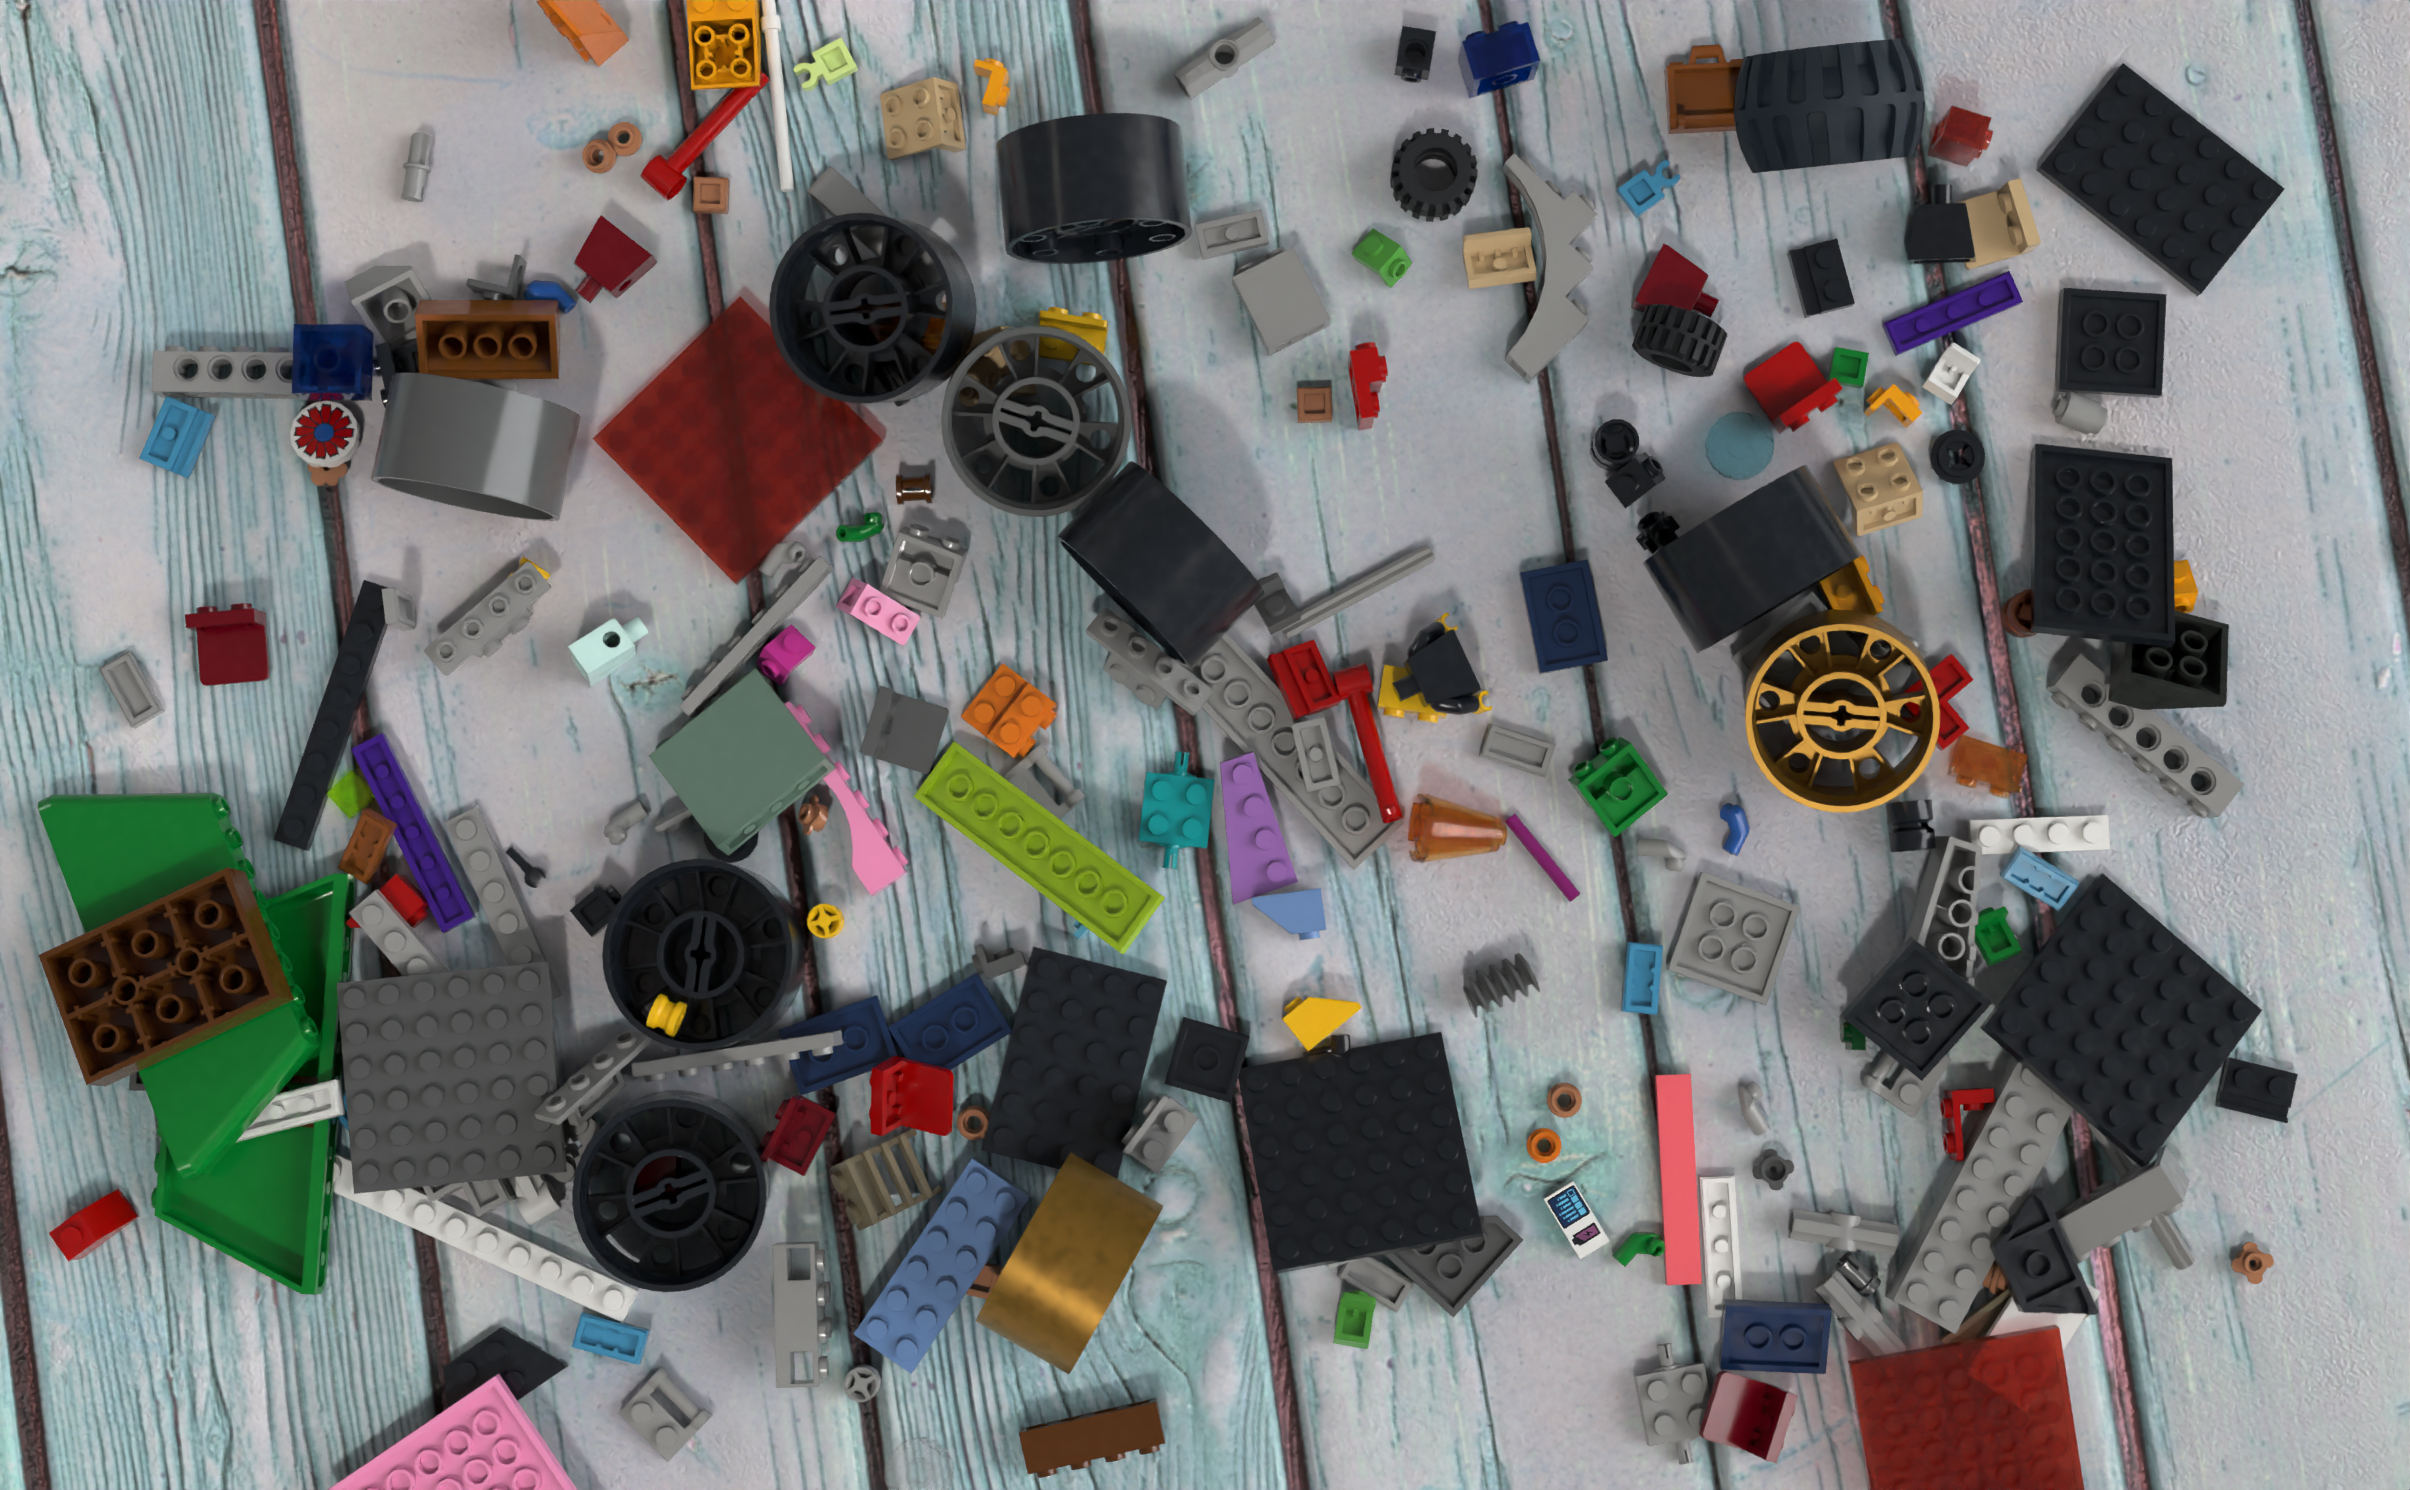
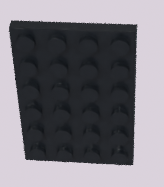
M2124 63L2116 70L2036 170L2196 296L2202 294L2285 189Z
M2044 444L2034 445L2032 449L2031 632L2172 647L2175 642L2172 458Z
M1032 947L981 1150L1056 1169H1061L1069 1154L1072 1153L1117 1179L1124 1154L1123 1150L1126 1147L1121 1141L1131 1127L1167 980Z

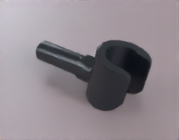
M513 847L506 851L510 858L525 873L524 879L528 886L532 888L538 887L530 879L532 871H538L546 879V871L542 867H533Z
M1331 1035V1046H1323L1303 1052V1056L1328 1052L1343 1054L1350 1049V1035Z

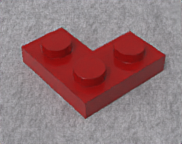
M1952 653L1929 670L1939 701L1940 728L1936 746L1940 751L1948 747L1969 729V726L1948 701L1974 679ZM1918 679L1903 693L1924 690L1921 679ZM1908 702L1903 705L1912 718L1919 713L1920 706L1918 704Z

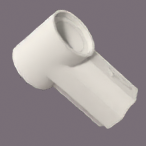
M543 1175L508 1178L517 1195L516 1203L518 1209L529 1225L562 1208V1203L556 1190L549 1181H545Z

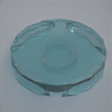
M1730 412L1719 418L1708 431L1705 442L1706 457L1712 468L1723 477L1733 480L1750 479L1760 474L1772 460L1774 436L1768 424L1757 415L1745 412Z

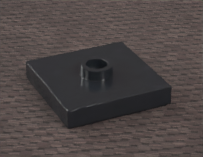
M1183 1017L1164 1084L1231 1103L1250 1036Z

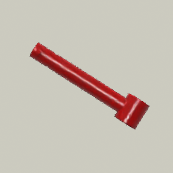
M760 70V86L734 88L667 160L662 155L653 158L643 169L641 178L666 201L675 197L687 181V178L682 173L744 109L751 99L760 92L770 81L769 78Z
M1366 662L1332 671L1335 687L1341 701L1346 699L1348 701L1383 823H1390L1403 818L1367 695L1374 691Z

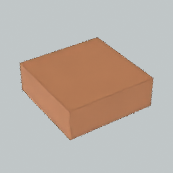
M694 177L693 212L728 214L730 180L728 178Z
M1331 387L1297 388L1298 423L1332 422Z
M986 1263L966 1295L987 1299L1001 1274L1002 1266Z

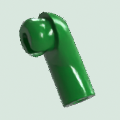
M880 512L866 513L864 515L865 525H840L836 530V537L841 542H862L882 532L885 525L882 524L883 516Z
M1634 1232L1612 1256L1626 1267L1636 1254H1649L1653 1257L1660 1256L1665 1251V1243L1656 1233Z

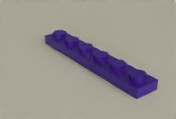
M381 733L353 747L351 750L384 816L398 824L393 835L442 933H446L476 918L386 735Z

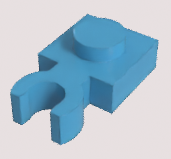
M1668 160L1658 164L1654 175L1650 176L1646 169H1644L1617 189V194L1636 219L1664 199L1665 195L1661 188H1672L1681 178L1679 174L1675 175L1672 179H1666L1662 175V171L1670 164Z

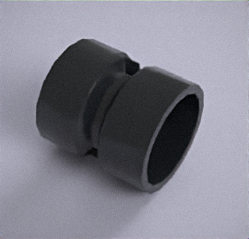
M1612 419L1605 422L1598 428L1591 440L1590 455L1592 460L1598 467L1605 470L1616 471L1621 469L1631 461L1638 450L1639 436L1637 430L1629 422L1622 419Z
M1931 800L1886 804L1888 824L1894 827V830L1889 833L1890 852L1936 848L1935 831L1928 826V823L1933 819Z

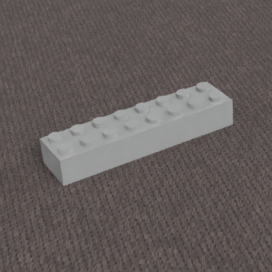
M2012 1055L1994 1087L1995 1102L1986 1103L1985 1109L1982 1110L1963 1147L1964 1161L1955 1162L1885 1295L1890 1300L1954 1334L1957 1333L1995 1260L1990 1248L1991 1244L2027 1199L2073 1111L2070 1105Z

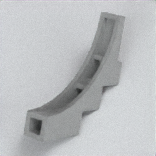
M1514 153L1505 162L1502 172L1519 190L1533 215L1541 242L1543 273L1541 293L1534 316L1525 333L1507 354L1505 361L1530 384L1586 327L1590 320L1586 317L1588 312L1584 306L1575 299L1570 301L1567 297L1590 275L1593 266L1590 264L1592 261L1590 256L1582 248H1574L1571 245L1594 223L1598 214L1594 211L1596 209L1595 205L1583 194L1578 196L1572 191L1563 200L1560 197L1562 193L1555 184L1549 180L1544 182L1536 174L1537 169L1531 161L1525 157L1520 159Z

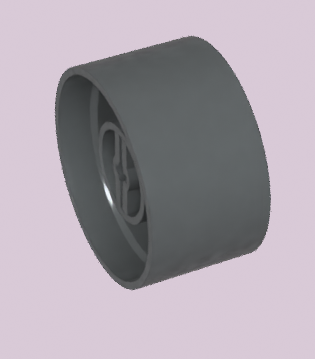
M1021 325L990 335L975 345L963 357L955 368L946 388L942 406L941 427L948 458L957 475L975 495L995 508L1008 513L1029 517H1045L1058 515L1080 507L1094 498L1112 480L1127 452L1131 432V412L1127 393L1121 378L1112 364L1098 349L1074 333L1061 328L1047 325ZM1039 336L1059 339L1079 348L1063 375L1055 370L1038 366ZM1017 340L1026 341L1030 346V353L1023 360H1016L1010 354V347ZM998 345L1011 372L1001 378L992 389H989L966 374V372L980 356ZM1082 362H1090L1095 367V376L1090 381H1081L1076 376V369ZM1109 382L1116 400L1118 422L1087 421L1082 395ZM1029 384L1050 386L1060 392L1067 400L1071 411V418L1050 412L1040 403L1026 404L1008 398V396L1016 389ZM965 387H973L979 393V400L973 406H965L959 400V392ZM1001 408L1025 416H1033L1035 414V411H1040L1041 418L1045 420L1047 423L1068 429L1069 431L1045 423H1037L1035 428H1031L1030 421L1028 419H1025V417L1002 410ZM952 415L983 417L984 431L988 442L960 455L953 435ZM999 421L1022 428L1029 436H1047L1062 441V443L1055 449L1043 454L1020 452L1004 439L999 428ZM1105 430L1108 432L1110 441L1105 448L1097 449L1091 445L1090 438L1095 431ZM1077 448H1080L1104 465L1088 483L1072 492L1059 464L1067 460ZM988 455L992 458L994 466L990 472L979 473L975 470L973 463L977 456ZM1007 462L1021 469L1032 470L1031 501L1010 498L991 489ZM1046 476H1053L1059 481L1058 490L1050 495L1044 494L1039 489L1040 481Z
M396 373L392 376L371 480L379 485L405 494L456 507L521 519L558 521L561 515L580 415L556 403L492 385L431 374Z

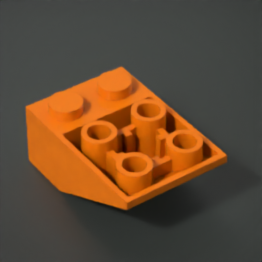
M596 0L536 1L544 14L549 18L551 24L563 37L566 36L573 45L572 47L585 62L592 59L599 67L629 41L623 30Z

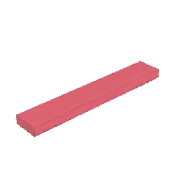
M1691 1074L1655 1075L1663 1241L1665 1243L1666 1285L1702 1284Z

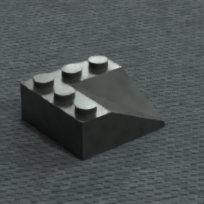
M2175 610V642L2172 647L2112 641L2109 701L2141 710L2224 707L2227 702L2229 624Z

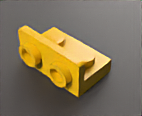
M1048 307V311L1040 310L1039 325L1053 326L1074 333L1104 355L1109 327L1108 322L1102 320V315L1091 312H1083L1082 316L1069 315L1067 309L1059 307ZM1039 336L1038 357L1071 362L1079 350L1076 346L1065 341ZM1082 362V363H1081V364H1085V365L1094 366V365H1093L1092 363H1090V362Z

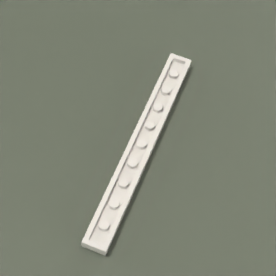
M336 1153V1162H334L333 1192L621 1323L626 1321L639 1289L439 1199L430 1202L426 1193L416 1188L354 1194L351 1159Z

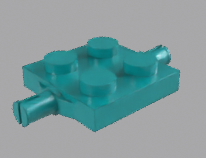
M1175 751L1173 772L1165 774L1145 772L1138 841L1152 842L1165 847L1162 868L1167 869L1170 864V855L1172 856L1170 869H1177L1179 849L1186 847L1206 849L1208 845L1215 780L1197 778L1187 773L1190 755L1187 752L1183 753L1181 766L1182 752Z

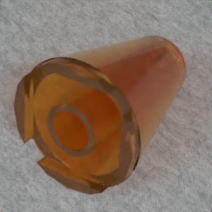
M1418 794L1416 796L1421 802L1413 803L1408 828V841H1415V851L1409 850L1413 862L1424 863L1493 853L1499 850L1500 845H1505L1507 828L1506 825H1502L1499 817L1430 794Z

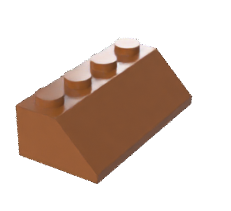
M559 300L419 301L415 312L419 373L457 379H559Z

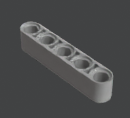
M831 166L806 191L832 217L849 213H872L887 216ZM866 227L852 232L859 241L877 257L881 258L884 227ZM910 236L906 237L901 244L902 252L906 256L913 252L915 246ZM925 251L912 270L920 277L925 287L942 281L935 263Z

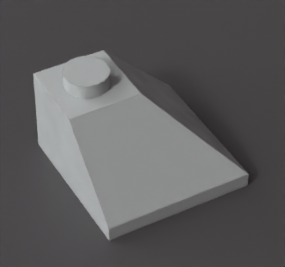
M374 266L345 281L351 303L378 344L389 342L396 347L416 337L415 312L420 300L432 299L411 266Z

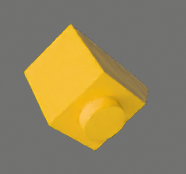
M1298 996L1283 1008L1286 1015L1281 1019L1305 1049L1309 1051L1362 1009L1358 1002L1307 997L1303 1001Z

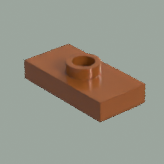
M370 808L363 810L337 868L353 875L365 884L370 883L375 876L398 824Z

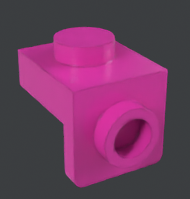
M791 624L763 648L756 663L767 678L773 679L778 685H782L789 674L813 654L816 647Z

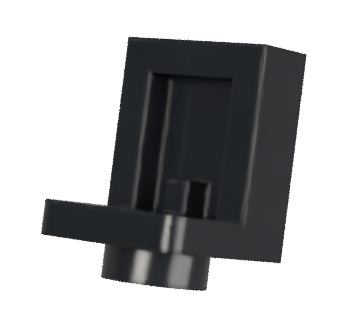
M1644 452L1608 478L1605 483L1626 509L1666 478L1662 474L1663 468L1658 460Z
M598 883L593 887L594 890L570 910L591 937H595L607 927L616 905L622 898L620 893L611 884L606 887L604 884Z

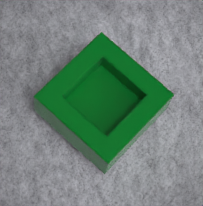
M1835 347L1832 351L1827 382L1836 378L1840 385L1861 389L1864 386L1869 353Z

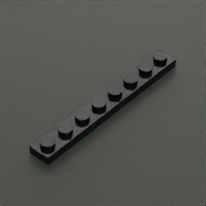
M366 580L363 581L273 840L310 851L388 624L385 622L381 590L388 587Z

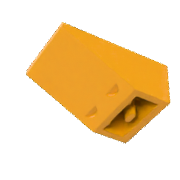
M686 0L691 90L760 86V0Z

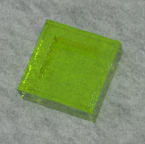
M353 770L327 793L349 819H354L375 799L371 788Z

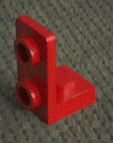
M1994 1088L1944 1090L1945 1098L1940 1100V1110L1942 1118L1947 1119L1948 1133L1943 1134V1147L1945 1153L1950 1155V1160L1964 1161L1960 1105L1963 1104V1111L1984 1110V1103L1995 1102Z

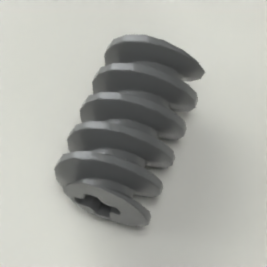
M1520 953L1514 955L1515 965L1507 958L1503 959L1502 971L1493 963L1489 965V976L1482 969L1476 970V981L1468 974L1463 976V991L1475 1018L1478 1017V1006H1481L1486 1013L1490 1012V1001L1492 1000L1500 1008L1503 1007L1504 995L1512 1002H1515L1516 990H1519L1525 997H1528V985H1532L1540 992L1530 964Z

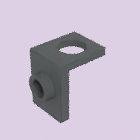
M515 254L507 287L470 278L467 279L466 285L473 292L481 293V298L485 300H502V298L518 300L527 262L521 255Z

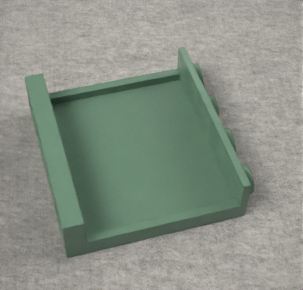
M756 668L740 676L731 689L725 694H720L713 698L708 708L698 716L689 718L683 724L681 730L671 738L662 740L656 746L655 751L649 755L650 759L715 846L728 856L836 768L831 760L821 752L769 684L770 681Z

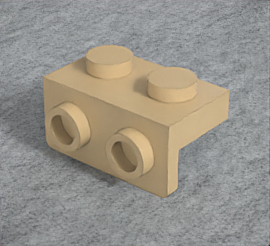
M1529 227L1510 228L1487 233L1478 232L1463 236L1462 258L1468 289L1536 281L1537 271L1531 247V230Z

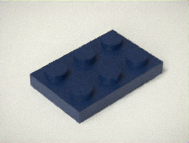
M1588 559L1520 572L1519 577L1539 674L1607 662L1608 657Z
M977 972L888 1026L907 1059L952 1070L1009 1035L1012 1029Z
M878 995L778 1030L781 1039L838 1030L842 1032L843 1044L833 1046L834 1053L813 1056L812 1050L800 1051V1058L789 1060L801 1096L870 1072L873 1067L893 1056H899Z
M1724 1299L1719 1355L1720 1369L1826 1374L1832 1312L1830 1304Z

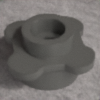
M1767 1149L1763 1152V1159L1760 1164L1753 1167L1752 1173L1756 1179H1763L1769 1183V1187L1772 1190H1780L1788 1175L1794 1171V1164L1791 1160H1784L1779 1157L1776 1150ZM1772 1166L1776 1167L1775 1173H1772L1770 1171V1168Z

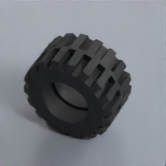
M1434 128L1427 129L1426 134H1421L1420 131L1414 133L1411 140L1406 139L1401 144L1400 150L1397 149L1394 156L1390 185L1394 190L1393 196L1396 201L1400 200L1401 208L1405 212L1409 209L1413 212L1412 217L1418 220L1420 215L1425 216L1428 222H1433L1435 217H1440V221L1447 220L1450 214L1455 216L1461 211L1463 205H1467L1474 191L1478 170L1476 169V157L1470 154L1472 148L1468 143L1463 145L1461 143L1462 137L1458 134H1455L1454 137L1449 136V130L1441 129V133H1435ZM1435 159L1442 161L1451 169L1454 176L1453 183L1441 191L1424 189L1414 178L1415 167L1425 160Z
M1652 304L1646 306L1632 347L1642 358L1664 369L1692 377H1709L1714 373L1727 338V333L1711 319L1693 311L1667 304Z

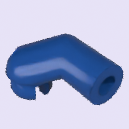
M534 280L527 285V290L524 292L525 300H559V309L564 314L569 313L577 304L555 281Z
M1727 803L1720 810V818L1728 823L1730 833L1722 849L1738 856L1749 834L1750 827L1744 809L1737 804Z

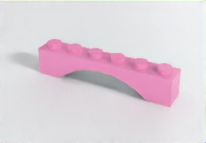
M790 701L786 702L787 708L817 747L831 760L827 754L831 747L820 732L814 735L807 724L812 722V719L803 706L800 704L795 707ZM838 761L834 764L836 768L824 777L823 780L836 794L847 816L853 847L851 867L870 895L876 896L908 874L904 866L909 862L898 846L893 849L885 839L889 835L886 827L878 817L872 820L865 809L870 804L859 789L855 792L852 791L846 782L851 777L842 763Z

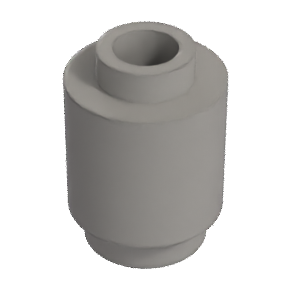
M2068 391L2065 396L2060 395L2057 398L2052 414L2056 415L2055 422L2057 424L2088 435L2089 433L2098 434L2107 417V409L2101 407L2100 402Z

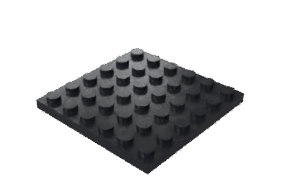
M2102 873L2094 879L1980 1028L2140 1167H2144L2150 1163L2259 1016L2262 1009Z
M1441 1032L1350 1048L1343 1054L1328 1052L1241 1068L1238 1079L1274 1274L1483 1236Z

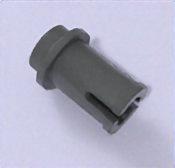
M1851 1252L1845 1253L1839 1259L1843 1263L1842 1265L1839 1262L1836 1263L1835 1269L1857 1286L1856 1291L1859 1294L1864 1293L1869 1296L1879 1287L1881 1280L1878 1278V1272L1875 1270L1870 1271Z

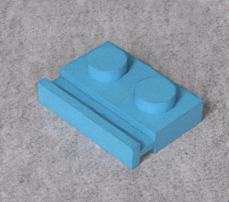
M166 396L139 459L189 479L216 416Z

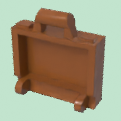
M1714 44L1692 46L1688 64L1670 62L1664 70L1668 134L1736 131L1734 95L1743 59H1731L1730 62H1726L1721 46ZM1717 58V63L1696 64V59Z

